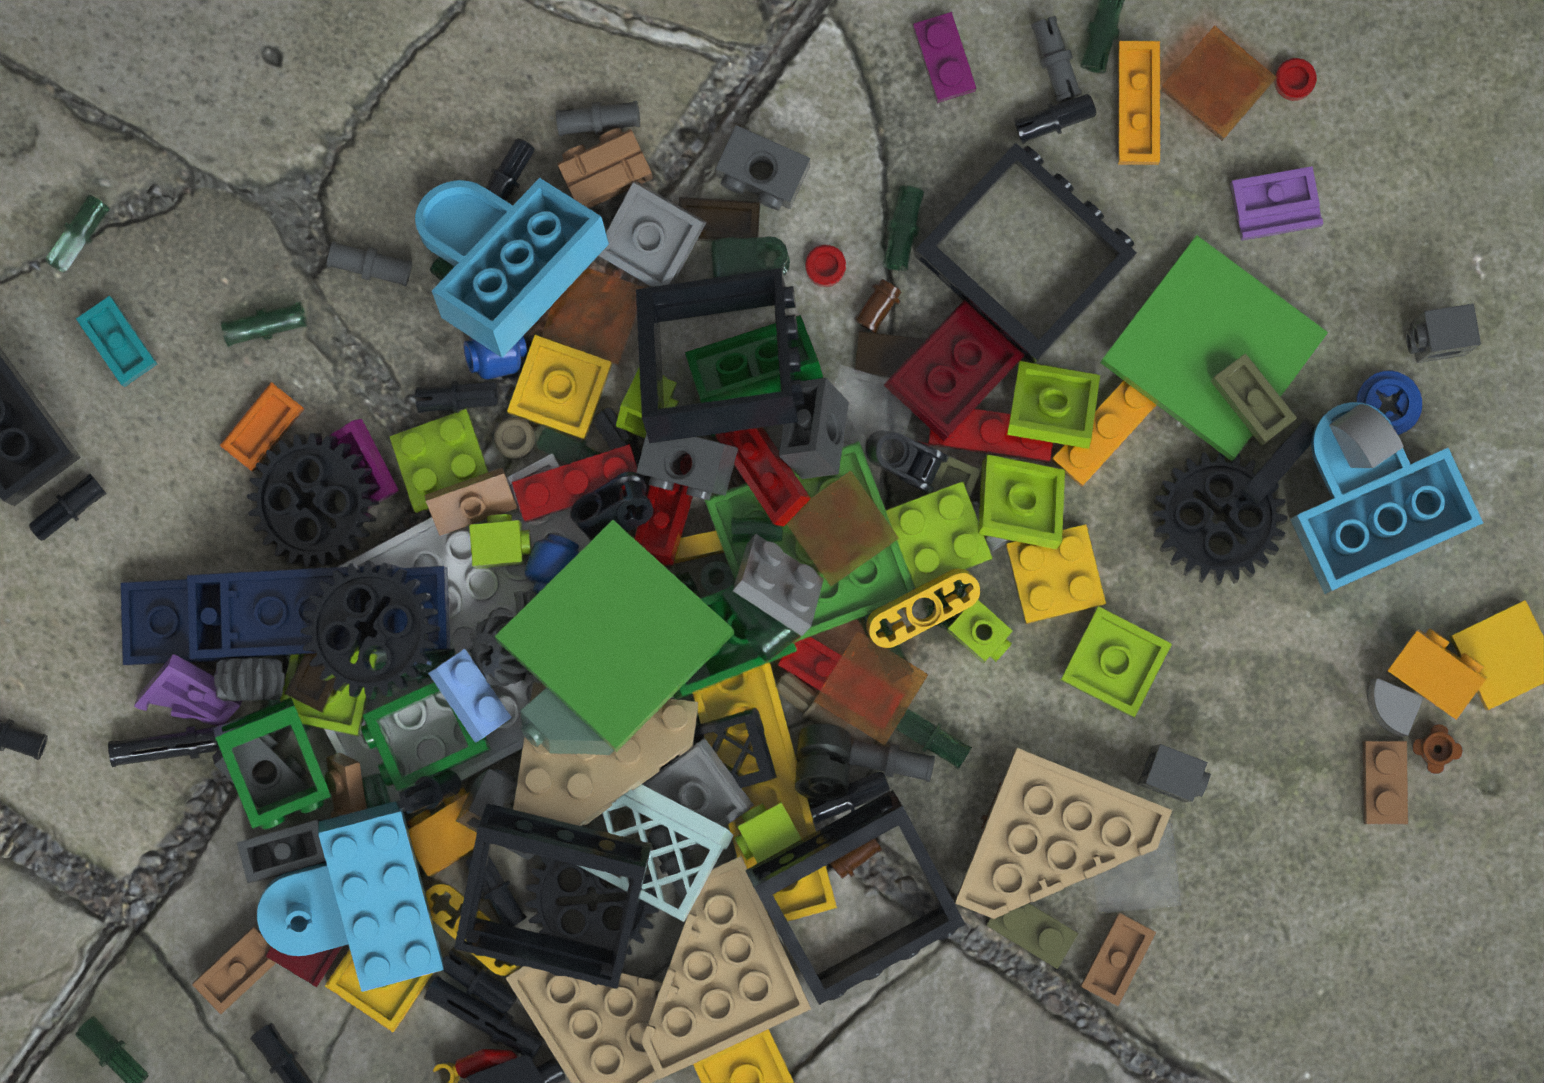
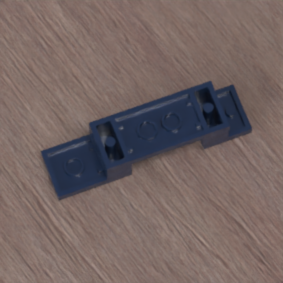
M391 564V577L399 569L406 570L405 584L413 579L419 580L421 584L415 593L418 595L426 592L432 596L423 605L424 608L436 609L438 611V614L428 619V624L440 627V631L428 636V640L436 643L438 648L425 649V651L450 650L448 568L446 566L402 568ZM375 565L377 573L381 565ZM358 566L361 573H363L364 566ZM348 567L187 575V579L120 583L123 665L165 664L172 654L190 663L220 661L222 659H248V657L315 654L316 651L303 650V646L313 641L312 636L301 633L302 628L312 626L313 620L303 616V611L316 610L317 606L309 597L310 595L323 597L325 593L320 587L319 583L321 581L334 585L336 582L333 577V571L338 570L348 577ZM362 590L355 596L354 606L359 613L366 611L370 607L371 596L367 590ZM388 596L383 600L380 613L390 603ZM403 610L395 612L390 620V626L395 633L402 632L408 623L407 615ZM365 623L363 629L368 633L367 636L375 638L378 631L373 628V624ZM346 627L338 629L334 635V644L339 650L346 648L351 639L350 632ZM378 647L372 653L386 652L383 648Z

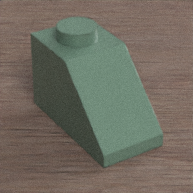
M545 688L520 710L523 725L520 729L527 740L535 747L542 744L551 754L610 755L614 752L602 738L548 688Z

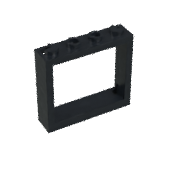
M1015 143L916 248L914 256L960 299L966 300L1024 354V357L1030 363L1036 364L1128 266L1137 252L1132 248L1135 245L1133 240L1119 228L1113 231L1102 221L1104 215L1093 203L1086 200L1083 204L1072 194L1074 187L1068 180L1058 173L1052 176L1041 165L1044 163V160L1036 151L1029 146L1023 149ZM1014 164L1018 165L1117 256L1039 340L938 248L940 243Z
M782 268L636 289L641 410L649 443L798 422L797 405L804 404V395L801 380H795L794 377L795 372H801L799 349L798 347H792V340H798L799 335L796 316H789V309L796 308L794 287H786ZM774 306L781 384L780 392L664 408L660 322Z
M893 789L745 870L819 1005L828 1000L840 998L851 987L864 980H872L878 977L889 966L900 960H908L919 953L920 949L937 940L949 938L958 928L966 925ZM899 826L941 907L817 975L773 894Z
M487 803L477 830L454 949L474 953L475 956H486L506 961L515 966H526L550 972L556 976H567L587 981L596 986L599 984L618 989L652 844ZM491 845L506 847L630 878L614 951L477 918Z

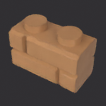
M615 128L599 137L601 143L591 148L585 149L584 145H579L562 154L564 160L558 162L557 165L574 200L590 209L628 191L633 182L643 184L653 179L652 172L631 129L622 132L621 128Z

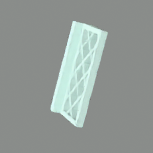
M641 784L633 791L629 790L622 795L616 802L612 803L610 808L603 812L607 830L610 834L623 837L639 832L641 841L648 843L645 834L646 829L658 825L668 828L672 844L650 851L648 867L653 881L643 884L640 899L684 922L722 850L728 848L734 835L725 827ZM624 806L632 809L636 826L615 832L609 811ZM640 814L648 817L651 821L642 823ZM676 833L688 839L678 842ZM699 844L710 850L701 866L686 870L681 848ZM675 851L681 872L658 879L653 858ZM579 866L622 890L628 891L629 880L627 877L621 876L620 879L611 873ZM693 875H696V877H695V879H694V881H693V883H692V885H691L690 880H689V877H690V876H693ZM683 879L687 894L679 909L665 902L661 886ZM655 888L657 898L645 891Z

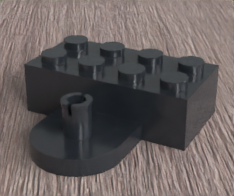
M0 348V498L3 502L16 506L81 457Z

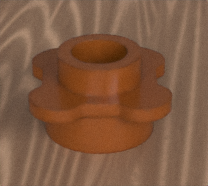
M1441 724L1434 725L1431 728V733L1423 739H1416L1412 745L1413 752L1416 755L1422 756L1427 763V770L1433 774L1443 772L1444 765L1450 763L1453 759H1459L1463 752L1462 746L1459 743H1455L1454 739L1448 735L1447 727ZM1436 745L1441 747L1440 753L1434 751Z

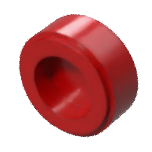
M1291 58L1283 62L1274 77V85L1277 92L1283 98L1290 101H1299L1306 98L1314 89L1317 81L1314 67L1308 61L1301 58Z
M817 246L810 251L806 258V274L810 281L817 286H834L845 275V257L834 246Z

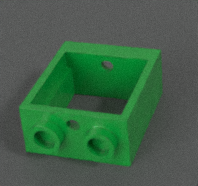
M434 682L363 714L366 725L361 726L363 736L370 749L377 747L383 760L382 763L378 764L380 774L387 787L394 785L396 791H401L414 785L420 777L439 775L441 772L450 770L492 750L486 737L475 743L453 711L468 747L404 776L380 720L441 693Z
M291 697L213 728L215 739L252 829L261 826L262 829L275 827L285 821V815L298 810L301 813L314 811L325 804V799L331 797ZM291 725L315 786L256 809L232 748Z

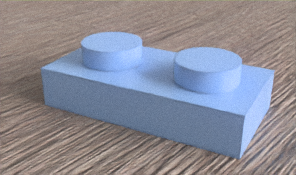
M463 649L428 673L475 743L512 718L466 649Z

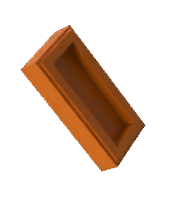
M271 382L220 446L254 472L257 469V462H262L266 458V451L274 448L305 409Z

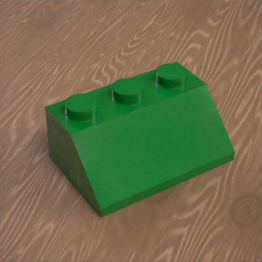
M801 315L796 316L799 339L792 340V347H798L801 372L794 373L795 380L807 381L823 378L819 360ZM776 323L684 352L701 403L781 391Z

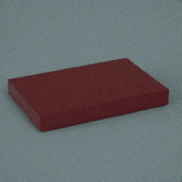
M964 300L886 381L884 386L945 441L1024 357V354Z

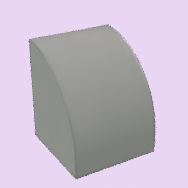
M1359 404L1329 425L1350 468H1374L1404 447L1392 425L1378 411L1368 405Z
M1378 678L1370 680L1368 686V705L1375 720L1392 734L1399 737L1408 736L1424 697Z

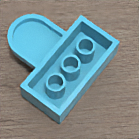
M541 178L514 205H511L477 183L464 180L446 182L433 188L422 198L415 214V224L423 244L431 252L455 266L432 290L441 318L502 358L609 245L600 215Z
M1349 402L1338 405L1328 411L1317 423L1311 441L1312 454L1332 500L1290 519L1324 594L1483 524L1449 448L1410 464L1402 448L1374 468H1350L1329 425L1359 404L1372 407L1391 424L1384 413L1365 403Z
M397 801L319 821L318 835L326 862L290 871L276 877L266 886L258 903L257 922L259 930L267 943L281 953L292 956H306L349 944L362 992L444 970L441 949L403 808L399 809L397 807Z

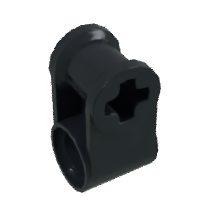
M886 430L876 431L871 434L865 445V453L871 463L898 476V479L929 494L934 490L932 483L941 464L946 463L949 459L948 455L926 444L914 441L902 434ZM892 439L896 448L895 454L891 459L885 461L881 456V447L885 441Z
M624 472L593 492L581 496L571 508L570 517L590 541L612 520L626 532L645 524L653 515V505L645 495L647 484L644 477L636 472ZM623 485H625L626 492L622 490ZM638 506H640V509H641V512H640V513H638V510H637V507H638Z

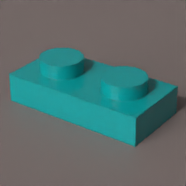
M108 296L76 318L123 387H126L158 365L111 296Z

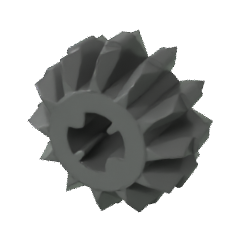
M503 615L485 619L477 623L475 632L469 634L473 644L467 651L472 654L473 661L490 686H508L526 678L528 670L495 639V635L514 617Z
M222 659L216 663L214 686H216V695L221 700H277L282 696L283 685H285V673H283L282 662L278 659Z

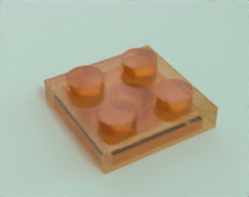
M1214 25L1162 85L1160 90L1223 141L1277 77Z
M586 268L552 304L541 337L611 361L612 364L619 366L637 316L636 289L645 287Z
M849 471L812 497L786 524L830 587L899 539L852 471Z
M857 631L814 702L885 745L929 674L887 648L876 645L872 639Z

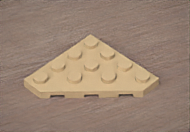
M533 682L530 701L547 687L542 683ZM669 699L617 752L614 751L610 755L551 754L542 744L535 747L524 737L513 810L578 826L588 824L610 808L612 803L629 790L633 791L658 773L659 768L677 755L680 757L693 747L698 702Z
M1016 747L954 903L995 919L1030 902L1040 900L1063 890L1065 887L1084 879H1089L1117 867L1121 863L1156 850L1172 810Z
M742 856L712 869L685 921L641 1041L658 1080L811 1010L810 1004L767 910L745 871L747 867Z
M526 966L506 977V980L571 1083H652L658 1079L641 1041L663 982L622 973L618 989L599 984L596 986L590 982L567 976H556L550 972Z

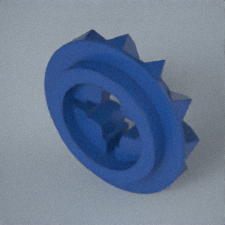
M1395 371L1376 373L1362 384L1356 395L1357 402L1369 404L1379 409L1382 402L1375 392L1388 398L1399 391L1401 394L1397 397L1398 400L1395 403V407L1402 417L1397 413L1394 414L1392 411L1386 412L1385 415L1390 420L1398 435L1403 434L1416 424L1421 415V393L1413 380L1402 373Z

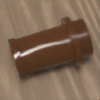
M881 279L878 285L875 283L872 285L874 291L859 314L854 318L857 323L872 333H877V329L893 305H899L901 302L898 297L902 292L884 279Z
M873 839L830 864L841 879L847 875L853 877V871L876 853L881 852L882 848L876 839Z

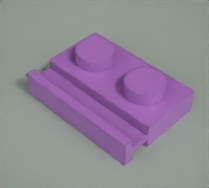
M1313 166L1232 180L1230 183L1241 241L1317 228L1324 224L1319 208L1320 202Z

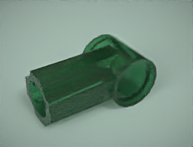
M734 585L720 595L745 628L744 634L751 647L765 662L771 660L801 637L798 633L733 592Z

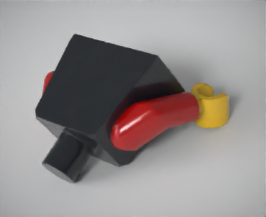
M481 1049L457 1059L455 1064L450 1062L436 1065L433 1069V1072L443 1068L447 1069L450 1073L448 1083H560L565 1080V1074L554 1058L536 1068L528 1054L517 1057L511 1050Z

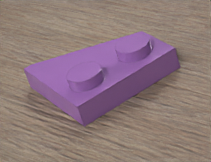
M172 654L139 693L134 707L147 711L149 704L172 708L171 716L183 719L193 718L203 723L221 726L241 706L242 701H223L218 698L216 686H214V676L194 666L189 661Z

